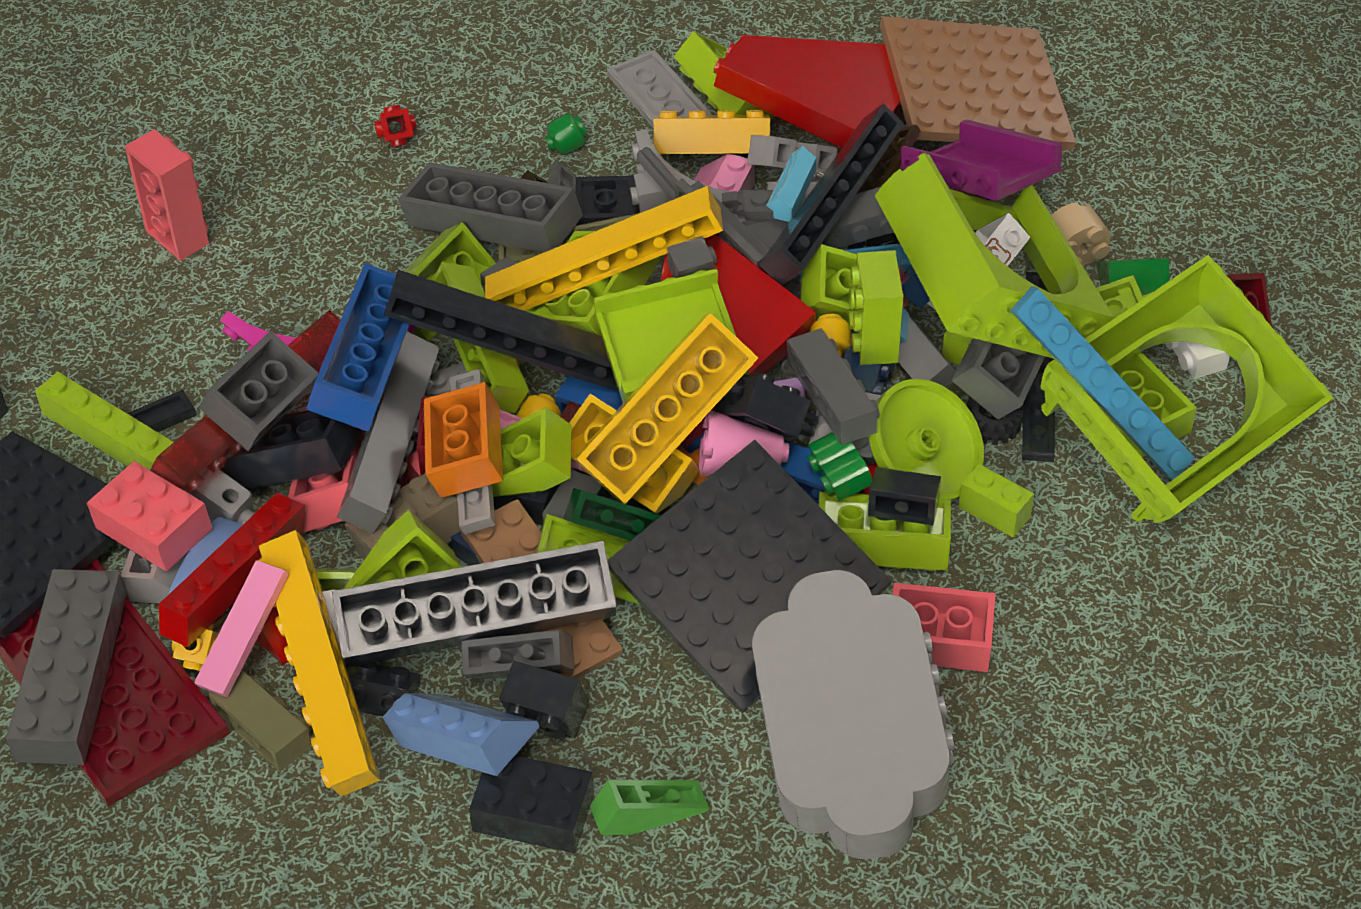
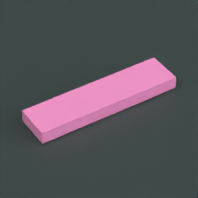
M257 560L255 561L194 682L197 686L226 698L228 697L289 576L285 570Z

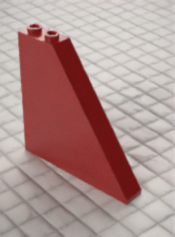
M742 35L736 44H730L725 58H719L713 73L717 74L713 86L841 148L862 119L883 103L896 116L902 108L885 44Z
M716 234L704 238L707 247L712 246L716 254L717 264L714 265V269L718 271V286L736 337L758 357L749 368V375L755 377L756 373L767 374L787 355L788 339L811 332L810 328L815 322L816 312ZM665 254L660 282L672 277L667 266V254ZM704 418L681 442L686 448L707 429L702 428Z

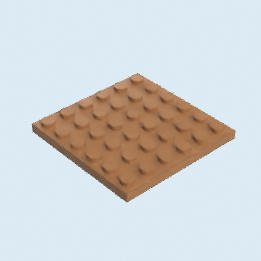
M882 16L880 29L907 126L917 124L921 130L917 137L918 140L955 142L959 140L960 122L967 119L1062 143V150H1073L1076 141L1039 30Z

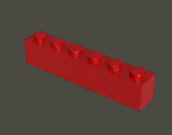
M278 492L271 497L159 603V634L188 648L236 601L255 561L262 558L259 545L294 530L301 536L303 535L305 505Z

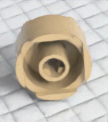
M1078 202L1070 203L1051 215L1083 267L1096 259L1106 257L1110 252V247L1108 246L1111 238L1110 231L1088 203H1085V206H1080Z

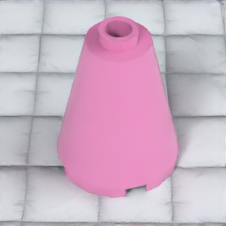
M710 411L705 416L702 428H707L708 430L704 431L703 438L700 441V475H712L754 439L779 465H781V462H787L789 443H784L782 435L715 411Z

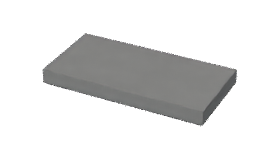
M655 50L607 68V76L653 128L654 116H660L659 112L663 110H676L677 116H688L689 110H706V116L711 115L706 106Z

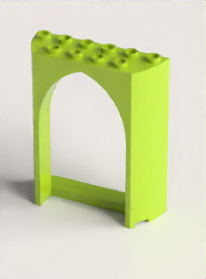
M922 153L918 156L920 160L907 167L904 171H901V169L897 170L875 194V198L947 332L1054 358L1010 312L1031 287L1038 288L1084 338L1114 319L1108 306L1033 185L1022 190L1012 207L949 189L931 156ZM1010 213L1030 236L1023 249L1049 292L1027 281L1001 262L981 242L973 229L978 231Z
M1209 255L1086 337L1085 340L1113 370L1143 350L1163 343L1191 342L1225 351L1226 354L1237 360L1245 385L1244 413L1238 429L1230 439L1165 485L1086 391L1056 359L1047 364L1041 381V389L1045 390L1046 401L1041 405L1042 412L1048 416L1061 407L1142 502L1130 516L1137 522L1148 519L1153 520L1154 523L1163 522L1175 516L1334 398L1328 392L1326 386L1313 375L1305 362L1298 358L1286 344L1283 337L1277 334L1265 320L1262 313L1255 309L1244 296L1241 289L1234 285L1222 268Z

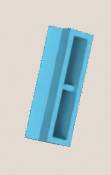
M803 146L790 155L766 205L773 211V218L790 222L797 212L816 172V156Z

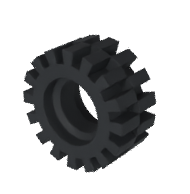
M971 396L969 397L966 406L978 424L984 444H987L988 440H992V445H998V440L1005 444L1008 443L1009 438L1011 440L1016 438V434H1019L1021 429L1023 405L1005 415V418L1001 420H991L982 415L989 411Z

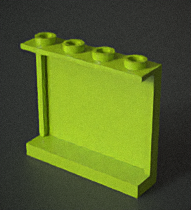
M717 269L700 270L691 275L679 278L671 277L650 285H637L629 290L616 293L608 292L594 298L595 318L623 403L705 314H713L736 336L718 286ZM749 369L744 374L749 375Z

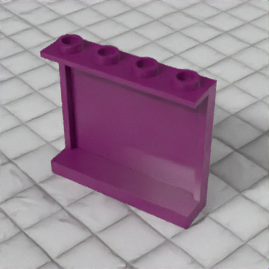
M966 119L960 122L959 140L931 152L902 146L901 171H904L907 167L920 160L918 158L920 154L926 153L931 156L948 188L997 201L1061 172L1062 143Z

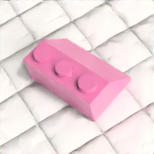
M726 154L701 167L694 181H699L716 189L732 192L752 190L755 185V165L747 164L748 158Z

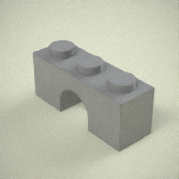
M751 135L747 164L784 170L790 155L803 146L816 156V172L814 175L822 176L836 157L837 148L819 144L796 142L797 140L775 136Z

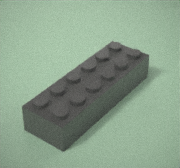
M432 162L425 166L398 198L409 226L443 232L463 222L478 240L539 252H547L559 247L583 216L574 188Z
M52 570L6 736L15 762L85 765L127 598L120 572Z

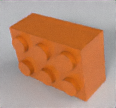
M486 382L425 398V470L427 478L439 496L443 498L503 481L500 409Z

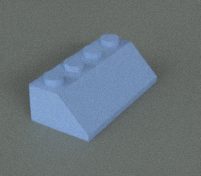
M404 693L383 716L399 746L494 776H498L540 727L537 721L442 694Z

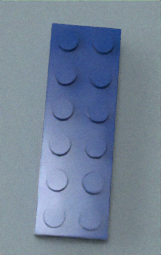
M364 263L315 380L307 410L369 432L410 325L384 316L396 274Z

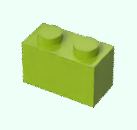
M978 464L961 483L958 507L1014 537L1031 517L1034 493Z

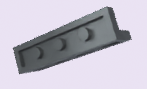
M682 178L675 183V199L705 186L699 181L690 186ZM715 197L721 208L723 231L716 233V235L768 274L759 264L770 249Z

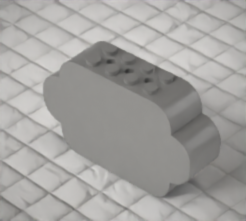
M833 570L815 573L803 578L794 586L789 596L788 610L774 613L765 618L756 628L752 640L756 676L780 808L787 822L794 828L813 834L828 832L836 848L850 857L872 859L890 856L900 851L910 840L913 832L914 817L929 814L942 804L949 787V764L954 763L952 752L954 750V742L951 729L946 727L945 717H947L945 700L943 696H939L938 685H940L937 665L936 663L932 664L931 653H933L930 633L923 632L920 617L913 605L907 600L891 594L872 596L867 584L851 572Z

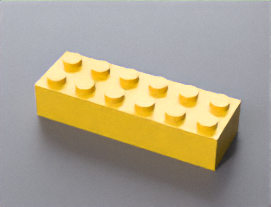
M705 314L575 455L573 460L620 503L626 504L754 364L758 357L713 314Z

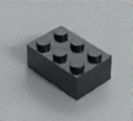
M514 756L498 776L482 772L469 808L472 831L575 853L594 796L593 772Z

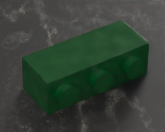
M573 488L563 519L631 541L661 516Z

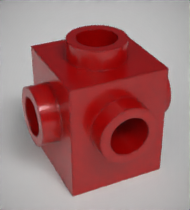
M400 105L384 107V113L378 115L379 121H374L377 138L382 137L384 143L390 142L391 147L407 145V139L414 137L413 131H417L414 114L409 115L408 108L401 109ZM391 122H397L400 125L398 132L390 130L389 125Z

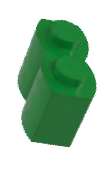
M831 432L808 444L811 454L806 456L814 473L820 471L823 475L819 479L827 495L833 493L837 500L840 501L871 485L872 477L870 471L852 442L841 445L834 433Z

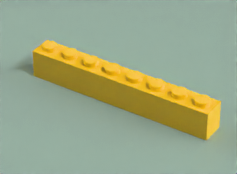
M705 186L485 276V298L526 311L667 254V247L701 236L707 238L723 231L721 208L709 187Z
M294 530L259 545L262 558L258 561L285 570L289 574L274 604L279 613L275 620L281 635L286 637L288 646L284 647L285 655L290 665L294 666L297 676L293 677V682L299 695L304 697L306 706L302 707V712L307 724L312 726L315 737L311 738V743L316 755L321 757L324 768L320 769L324 784L328 789L332 788L340 796L381 781L308 543Z

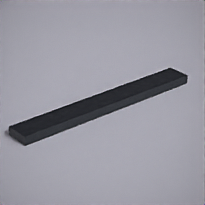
M1026 272L1025 279L1049 292L1038 272ZM1045 356L1023 402L1022 460L1054 462L1055 411L1046 416L1041 408V405L1046 402L1045 390L1041 389L1042 376L1047 364L1053 361L1054 358Z

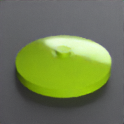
M909 379L895 384L877 399L876 404L880 412V417L877 419V433L868 436L871 451L878 467L941 476L939 499L951 501L960 497L961 483L978 464L983 466L984 462L982 435L973 414L957 395L938 383L924 379Z

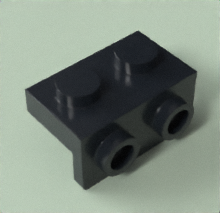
M376 662L351 666L347 670L359 711L382 717L404 693H415L421 681V674L410 672L405 667L390 668L378 665Z

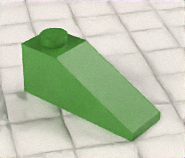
M607 780L590 805L601 835H632L695 816L710 809L698 780Z

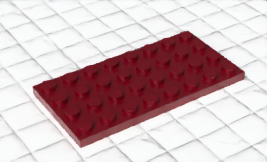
M97 559L84 569L106 571ZM126 598L85 765H78L107 806L112 805L230 734L228 725L177 660L173 658V655L128 598ZM42 607L5 639L0 637V660L19 686H21Z

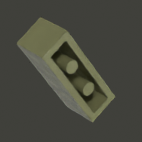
M241 670L227 698L214 692L208 693L211 705L225 723L279 772L312 747L309 736L311 729L307 722L299 715L294 717L280 697L276 695L272 697L266 692L265 686L256 676L250 677Z

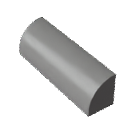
M909 315L907 342H900L898 362L912 379L929 380L944 387L951 384L956 370Z

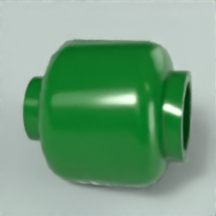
M565 113L547 124L549 134L544 137L552 152L557 149L560 154L567 155L583 147L586 143L585 137L589 134L578 115L574 117L571 113Z

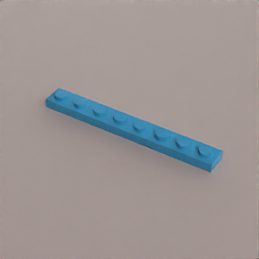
M1031 287L1010 312L1165 477L1173 480L1179 476L1195 457L1038 288Z

